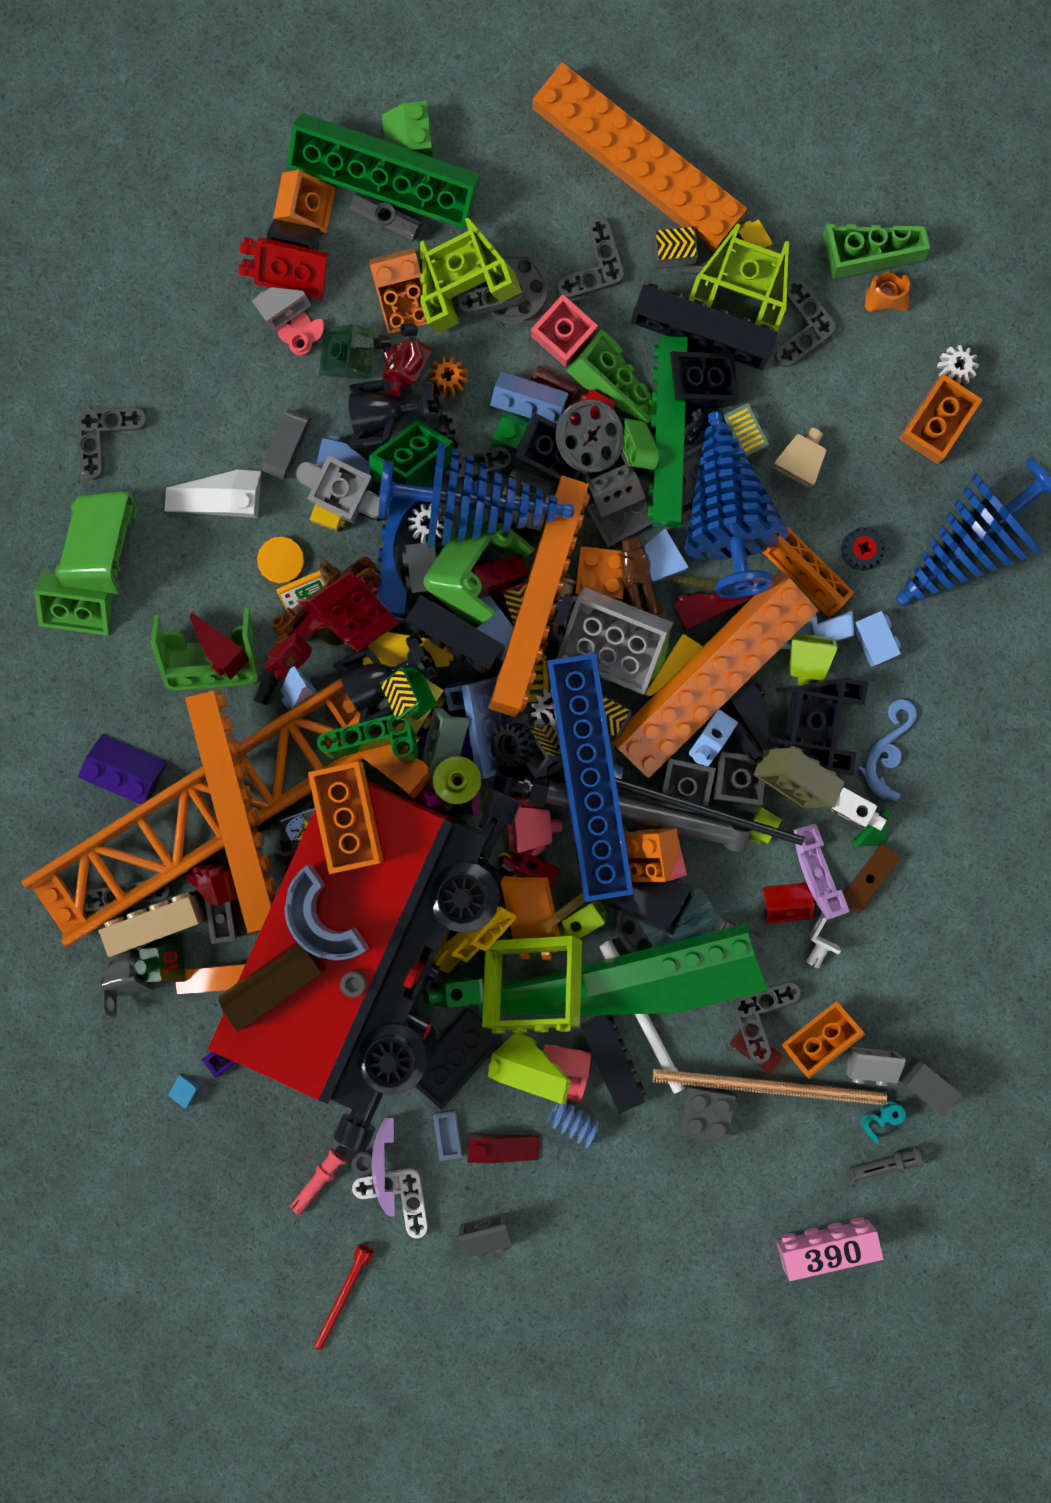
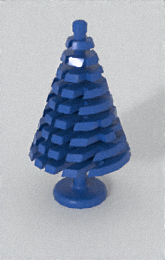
M713 411L708 415L711 426L705 430L704 437L706 441L703 442L702 447L704 457L700 458L699 464L700 468L704 470H698V482L695 485L694 491L696 496L693 498L690 524L695 529L688 525V537L684 548L687 555L696 559L707 560L705 553L707 551L715 560L729 559L728 553L724 549L726 547L732 554L735 573L717 582L715 585L716 594L722 598H743L762 593L773 586V579L770 573L760 570H749L747 549L753 555L763 552L762 543L758 538L771 549L779 544L778 536L775 533H779L785 540L789 532L787 525L781 520L779 511L773 507L772 499L766 495L767 491L763 484L760 483L757 473L753 471L750 461L746 459L743 449L737 447L739 442L735 436L731 435L732 430L729 425L722 423V413Z
M438 441L433 488L395 483L393 481L394 464L392 461L384 460L378 518L388 517L390 502L393 498L432 502L427 548L435 546L439 503L446 504L442 545L450 544L454 504L460 505L457 542L465 540L469 506L475 507L472 539L480 537L484 508H489L487 535L495 534L498 509L503 510L502 532L510 531L512 511H518L517 529L525 528L527 512L532 513V526L540 525L542 513L547 514V523L555 522L556 516L571 518L574 514L572 504H557V497L551 494L549 503H543V490L538 488L535 491L534 501H530V485L524 482L521 485L520 499H514L516 479L511 475H508L505 497L500 496L502 471L494 468L491 495H485L488 466L481 461L476 493H471L474 458L469 455L466 456L462 492L456 491L460 451L452 448L448 489H441L445 444Z
M1032 456L1026 460V466L1035 475V481L1006 506L978 474L974 472L971 480L998 512L993 515L966 485L963 490L964 495L985 519L986 523L982 525L974 514L958 499L954 506L975 532L971 534L949 512L946 520L963 539V542L959 543L941 524L938 533L952 551L948 553L935 538L932 539L929 545L941 561L937 563L929 553L924 551L921 558L930 570L926 572L920 565H916L914 573L919 580L915 582L910 576L907 578L905 584L908 588L896 596L900 605H908L914 597H917L919 600L927 598L922 591L926 587L932 594L940 593L941 590L934 582L937 578L946 588L951 589L955 587L954 582L946 573L948 569L961 583L970 581L969 577L957 564L960 560L977 578L984 576L983 571L969 555L971 551L990 571L998 570L999 568L981 547L980 544L983 541L1006 566L1013 564L1012 559L992 536L994 532L998 534L1021 561L1029 558L1004 528L1006 523L1013 528L1036 555L1044 552L1015 518L1018 513L1044 492L1051 494V477Z

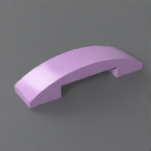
M816 823L794 830L795 834L805 837L802 846L795 844L805 880L820 910L827 919L849 913L850 911L842 890H836L820 847L824 846Z
M385 1118L377 1132L372 1153V1178L375 1193L382 1209L388 1216H395L394 1191L385 1190L384 1143L394 1142V1118Z

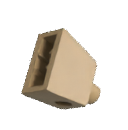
M815 428L810 429L806 438L797 434L774 462L772 468L811 488L816 482L826 453V449L818 445L824 434Z

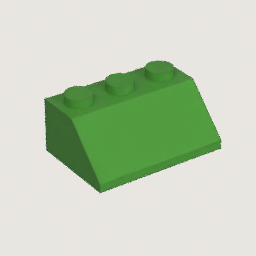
M42 573L34 589L40 627L109 636L114 602L113 593L64 587L61 585L59 577H56L55 574Z

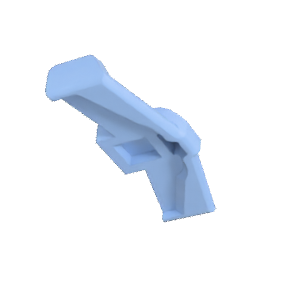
M849 611L846 614L817 623V616L815 614L796 633L832 638L836 642L854 636L853 612ZM790 639L780 649L790 650Z

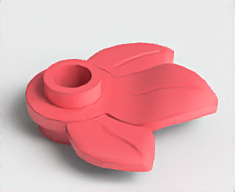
M303 311L291 319L290 324L285 323L278 328V335L283 342L289 344L290 350L295 355L303 356L308 354L312 344L322 337L324 322L322 319H316L311 322ZM299 341L305 342L302 348L297 347Z

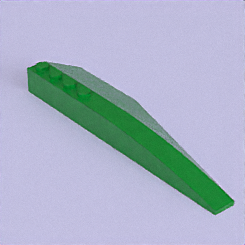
M748 923L581 966L580 1015L676 1014L768 991ZM567 970L501 986L500 1016L565 1015ZM480 1003L478 1007L481 1016H483V1003Z

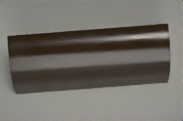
M296 941L222 993L218 1000L225 1016L236 1032H239L326 970L315 955L306 951Z

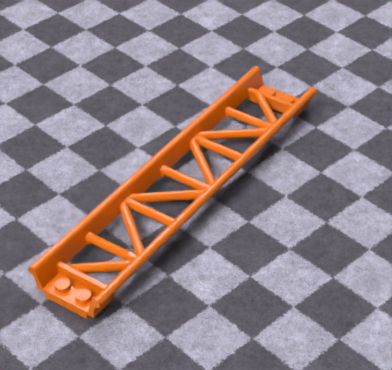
M341 678L239 742V763H244L247 776L263 799L253 798L250 800L251 807L258 809L256 811L259 822L256 823V827L312 792L308 777L282 794L289 732L315 771L363 760L361 756L355 753L340 757L324 767L298 728H304L320 734L335 730V728L303 719L326 703L342 728L347 727L356 715L360 717V713L344 689ZM280 733L271 795L246 754ZM203 766L21 881L25 888L35 891L62 931L61 942L66 948L224 848L218 820L199 793V791L210 794L208 783L203 782L206 780ZM190 795L216 836L182 857ZM180 796L173 858H171L146 817ZM135 824H138L163 863L107 847L104 844ZM99 854L159 873L125 893ZM80 860L76 897H74L58 873ZM89 860H91L116 897V900L87 917L84 912Z

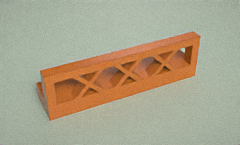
M788 527L789 535L787 538L793 543V546L779 535V544L771 549L767 547L762 553L830 618L855 592ZM802 555H805L810 562H807ZM819 571L826 576V579L820 575ZM836 588H839L845 594V596L842 597L837 592Z

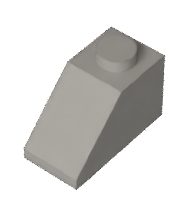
M273 287L261 292L252 300L273 332L311 306L303 291Z

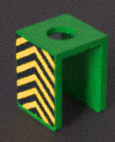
M401 667L380 683L397 720L402 719L409 713L413 720H417L437 706L429 685L419 668Z

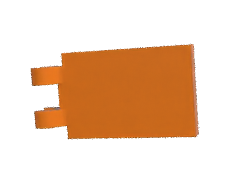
M504 876L500 882L506 910L517 917L510 925L513 939L560 937L548 878ZM557 951L541 952V957L543 960H552V954H556ZM520 953L521 959L531 958L530 953Z

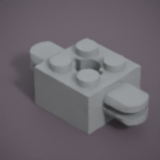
M329 455L322 468L311 462H303L297 468L296 475L299 482L312 489L307 498L310 503L353 524L359 512L371 518H378L380 496L370 491L374 483L372 476Z

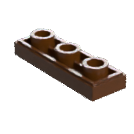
M881 843L844 891L843 895L847 906L859 914L901 857ZM871 874L873 880L867 883L866 876Z

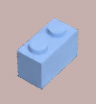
M882 611L854 623L855 633L870 667L901 654L899 651L901 644L898 638L892 635L890 630L892 627L891 621L886 614L883 615Z

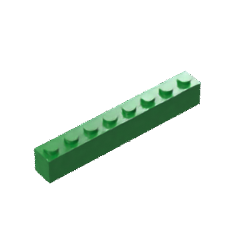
M659 336V345H654V359H658V367H653V382H657V390L652 391V405H657L656 413H652L651 427H656V436H652L658 449L659 458L655 469L649 471V473H654V482H649V496H653V505H648V519H652V527L681 528L685 402L675 400L670 352H687L688 337Z

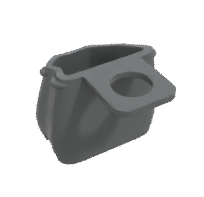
M129 949L114 958L108 964L99 982V988L102 990V1011L109 1017L114 1018L117 1015V996L142 993L155 989L153 982H143L142 975L138 974L135 970V963L140 960L137 949ZM108 998H110L112 1002L111 1011L107 1007Z

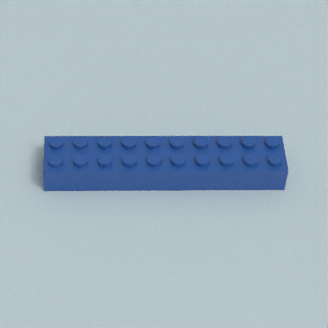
M596 653L548 660L546 664L583 900L588 902L632 895L633 888Z

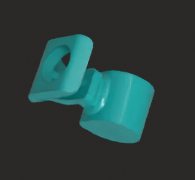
M888 1102L887 1105L881 1106L879 1116L875 1113H865L862 1115L860 1124L874 1142H880V1139L870 1129L869 1124L871 1122L883 1128L885 1123L899 1125L905 1120L906 1112L898 1103Z

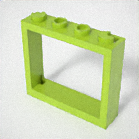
M574 936L496 940L485 952L482 1027L491 1029L492 1033L504 1034L505 1030L513 1029L512 1032L527 1033V1029H534L535 1032H549V1028H556L557 1031L567 1032L571 1031V1027H580L582 940ZM567 951L565 1018L500 1021L503 954Z

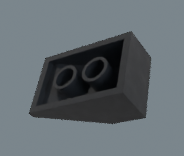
M670 352L675 400L704 408H725L739 400L734 354Z
M533 412L514 457L558 483L561 476L578 480L581 472L569 466L558 450L556 442L557 424ZM567 436L565 444L569 449H573L574 440L571 436ZM583 453L581 456L583 465L588 457L586 453Z

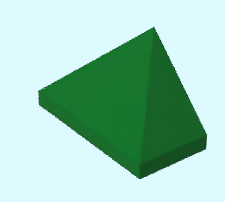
M881 809L879 814L888 818L881 831L868 824L850 843L857 847L885 844L887 841L890 812L887 809Z

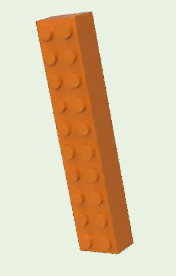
M563 62L533 98V110L681 227L695 226L696 239L714 253L736 224H739L744 218L747 208Z
M561 476L554 493L558 500L557 504H572L574 514L571 518L556 516L555 522L547 523L546 519L528 577L529 582L523 595L522 605L512 629L488 709L516 717L518 712H523L527 705L529 694L525 692L526 689H530L534 682L536 671L532 670L533 667H537L542 656L543 649L539 647L540 644H544L549 633L550 626L546 624L547 622L550 623L555 613L556 604L553 601H557L564 582L560 581V578L563 579L565 573H567L571 560L567 556L570 557L577 541V537L573 535H577L581 527L584 515L580 513H584L591 493L587 492L589 486L587 483Z
M778 572L772 578L773 586L770 589L756 594L625 724L618 738L612 737L610 739L647 778L655 773L819 611L789 577Z
M219 688L185 697L247 933L261 930L275 899L277 887L274 877L270 878L268 869L271 868L269 857L264 855L262 850L265 842L262 832L257 831L256 823L259 822L257 811L251 808L252 792L249 785L245 786L244 777L246 776V769L243 762L239 763V743L237 739L233 740L231 730H234V724L231 716L226 714L225 707H228L225 693H221Z

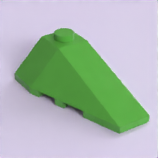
M600 329L576 355L566 371L586 389H592L616 402L615 406L648 424L651 421L652 413H656L657 405H652V395L643 383H639L633 374L635 369L631 364L628 365L620 354L623 352L620 346L604 330Z

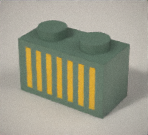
M749 403L722 416V423L729 425L732 430L731 435L736 437L739 442L737 447L743 449L746 459L767 449L770 437L765 428L761 429L758 423L759 415L754 407H750Z

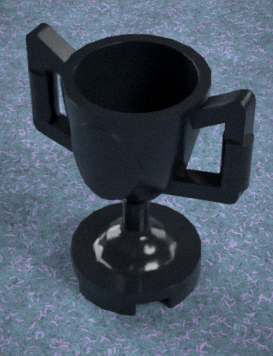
M385 379L350 385L349 388L352 393L349 395V413L354 431V436L348 443L350 448L354 450L384 445L391 439L395 424L405 413L420 412L426 418L430 429L441 427L443 425V407H440L438 398L440 391L436 380L423 381L422 394L419 396L418 401L401 404L393 395L387 392L389 383ZM384 389L386 394L368 391Z
M417 633L406 638L409 648L407 659L392 667L382 664L368 647L355 651L334 663L333 667L342 673L340 678L348 697L360 713L359 723L393 714L388 703L387 707L369 716V712L386 699L380 683L401 667L419 668L427 680L438 676L437 666L430 652H427L424 646H420L424 642ZM366 656L374 663L352 669L347 668V666Z

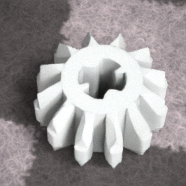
M958 345L956 349L949 347L946 350L947 354L942 353L940 356L942 362L937 364V368L944 369L939 373V377L944 374L958 384L962 382L966 385L969 383V378L973 379L976 376L974 370L979 367V364L973 361L977 358V355L970 356V348L963 352L961 345ZM960 362L962 367L957 369L954 364Z
M421 504L422 512L419 513L414 508L412 512L417 517H408V521L414 523L408 529L409 531H416L413 534L414 539H418L422 535L421 543H426L429 529L426 526H421V524L425 523L424 519L426 518L430 520L432 504H430L429 510H426L425 505ZM441 508L438 511L436 536L440 539L443 538V535L439 530L443 531L444 525L440 523H444L445 516L439 517L443 512Z

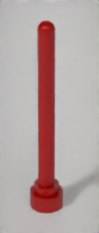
M358 1244L353 1253L355 1262L314 1344L316 1350L323 1349L362 1267L372 1260L374 1251L362 1244Z

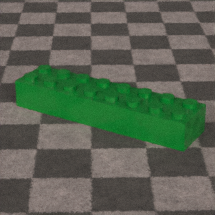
M301 113L292 124L286 168L301 170L317 179L462 229L466 227L465 219H470L472 216L481 174L305 113Z

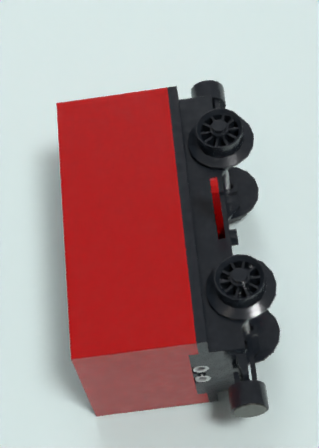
M366 778L384 862L329 874L316 809H314L238 982L296 942L286 922L285 905L287 891L292 880L306 865L312 864L326 883V886L320 891L316 900V912L320 921L327 928L335 931H348L356 927L370 949L358 956L344 960L317 957L326 971L239 1032H236L223 1013L208 1047V1050L325 1104L333 1100L352 1109L350 1114L342 1115L333 1135V1138L346 1148L358 1152L367 1151L376 1131V1128L371 1123L384 1094L405 1093L415 1087L425 1074V1070L436 1057L438 1040L436 1031L432 1026L433 1019L431 1020V1018L418 1013L417 1006L429 980L434 982L441 966L436 964L451 930L462 933L477 931L490 922L499 906H503L504 896L500 882L502 876L497 868L488 863V860L504 824L512 825L521 803L495 790L487 789L478 809L484 813L478 826L483 829L479 830L466 824L464 821L435 808H428L415 799ZM489 816L493 817V818L487 823V821H488V819H489ZM350 971L361 972L367 980L366 990L358 997L346 996L340 987L342 977Z

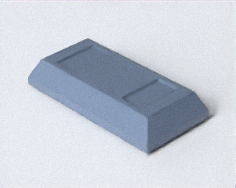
M456 1111L433 1114L440 1161L463 1158Z

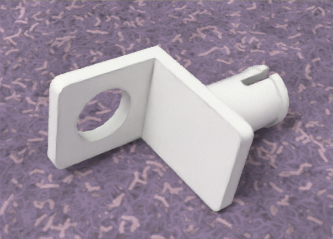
M822 912L809 934L811 941L815 942L816 945L806 962L811 966L814 964L815 968H820L828 951H833L837 954L841 952L838 945L819 936L827 920Z

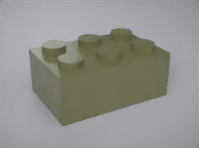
M795 746L763 750L765 757L758 763L754 776L803 808L835 807L844 781L838 778L834 771L825 769L818 760L807 757L803 754V750Z

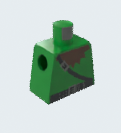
M467 976L434 981L431 983V989L424 990L423 999L426 1004L433 1003L434 1006L444 1008L483 1003L484 997L482 979Z

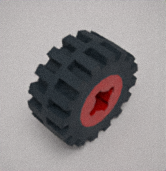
M861 527L851 531L843 540L841 547V556L846 561L847 566H851L854 570L864 571L878 565L885 555L884 547L886 545L882 541V535L879 536L878 531H873L869 527Z

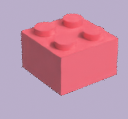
M562 294L533 326L531 337L564 367H567L597 333L598 325Z

